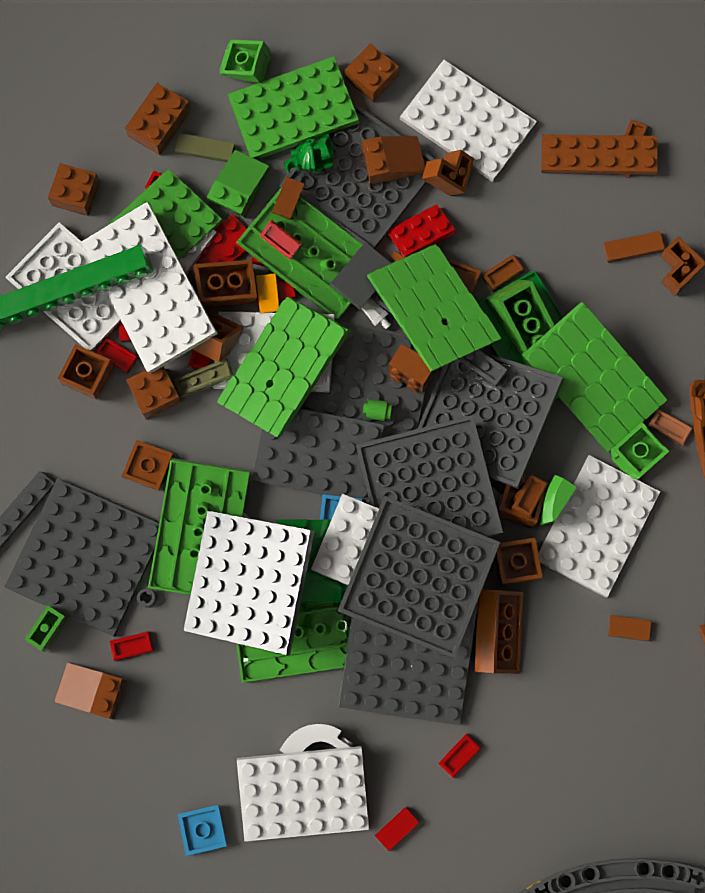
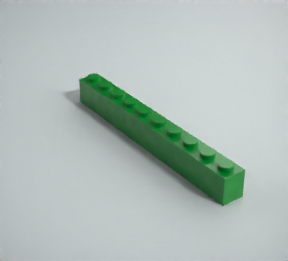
M140 244L1 295L0 329H3L5 325L10 323H20L24 318L36 317L41 312L55 310L58 308L57 306L72 304L79 298L91 297L93 293L108 291L112 286L127 284L131 279L146 277L148 273L153 272L148 250Z

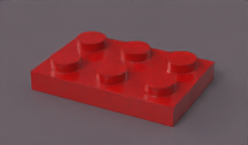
M436 204L388 230L387 234L403 258L446 240L455 235L456 230Z
M233 214L215 229L217 233L212 238L210 245L201 253V257L198 260L200 264L237 261L247 252L236 243L247 229Z

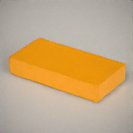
M276 274L257 275L260 314L276 313L279 308Z

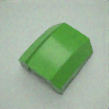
M230 40L221 63L220 74L243 81L262 82L265 80L269 60H271L270 48L264 41Z
M641 422L611 449L612 461L623 473L633 479H639L670 451Z
M557 475L549 480L539 515V527L548 526L556 521L577 488L575 485Z

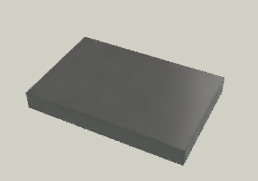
M364 243L329 286L358 309H361L376 291L367 275L392 263L367 243Z

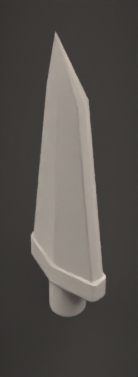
M369 298L362 307V310L374 326L380 323L387 329L391 325L385 318L388 313Z

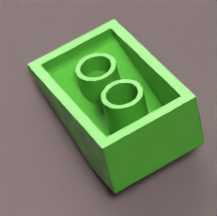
M235 150L214 181L207 199L245 218L270 166Z

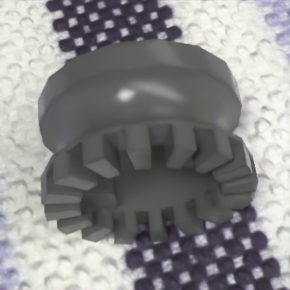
M142 589L137 595V601L141 606L148 608L156 602V595L150 589ZM143 594L152 595L149 603L141 601Z

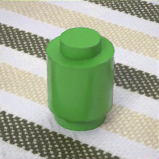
M369 399L368 403L364 402L363 414H366V419L390 420L392 404H387V401Z

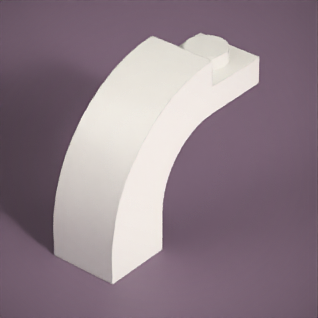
M312 724L302 727L291 734L280 748V751L283 753L304 752L307 747L317 742H326L336 748L351 747L353 743L344 737L339 740L338 736L341 730L333 726Z

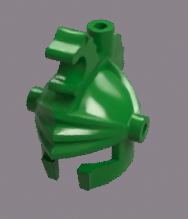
M327 133L317 141L316 139H308L305 143L299 145L296 150H292V158L283 163L287 172L290 173V170L296 167L298 171L303 168L306 171L320 173L324 168L333 167L334 152L330 135Z

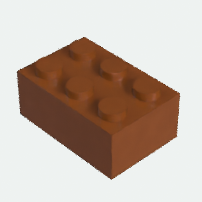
M156 83L125 127L128 137L156 154L161 155L190 113L189 101Z
M252 260L194 264L192 267L193 288L204 308L253 304L255 302L257 292Z

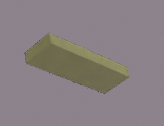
M178 133L175 153L227 162L234 152L235 144Z
M226 358L220 362L174 379L178 397L182 399L230 380L233 372L230 361Z

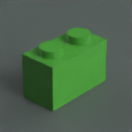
M47 605L24 640L39 650L46 652L68 617Z

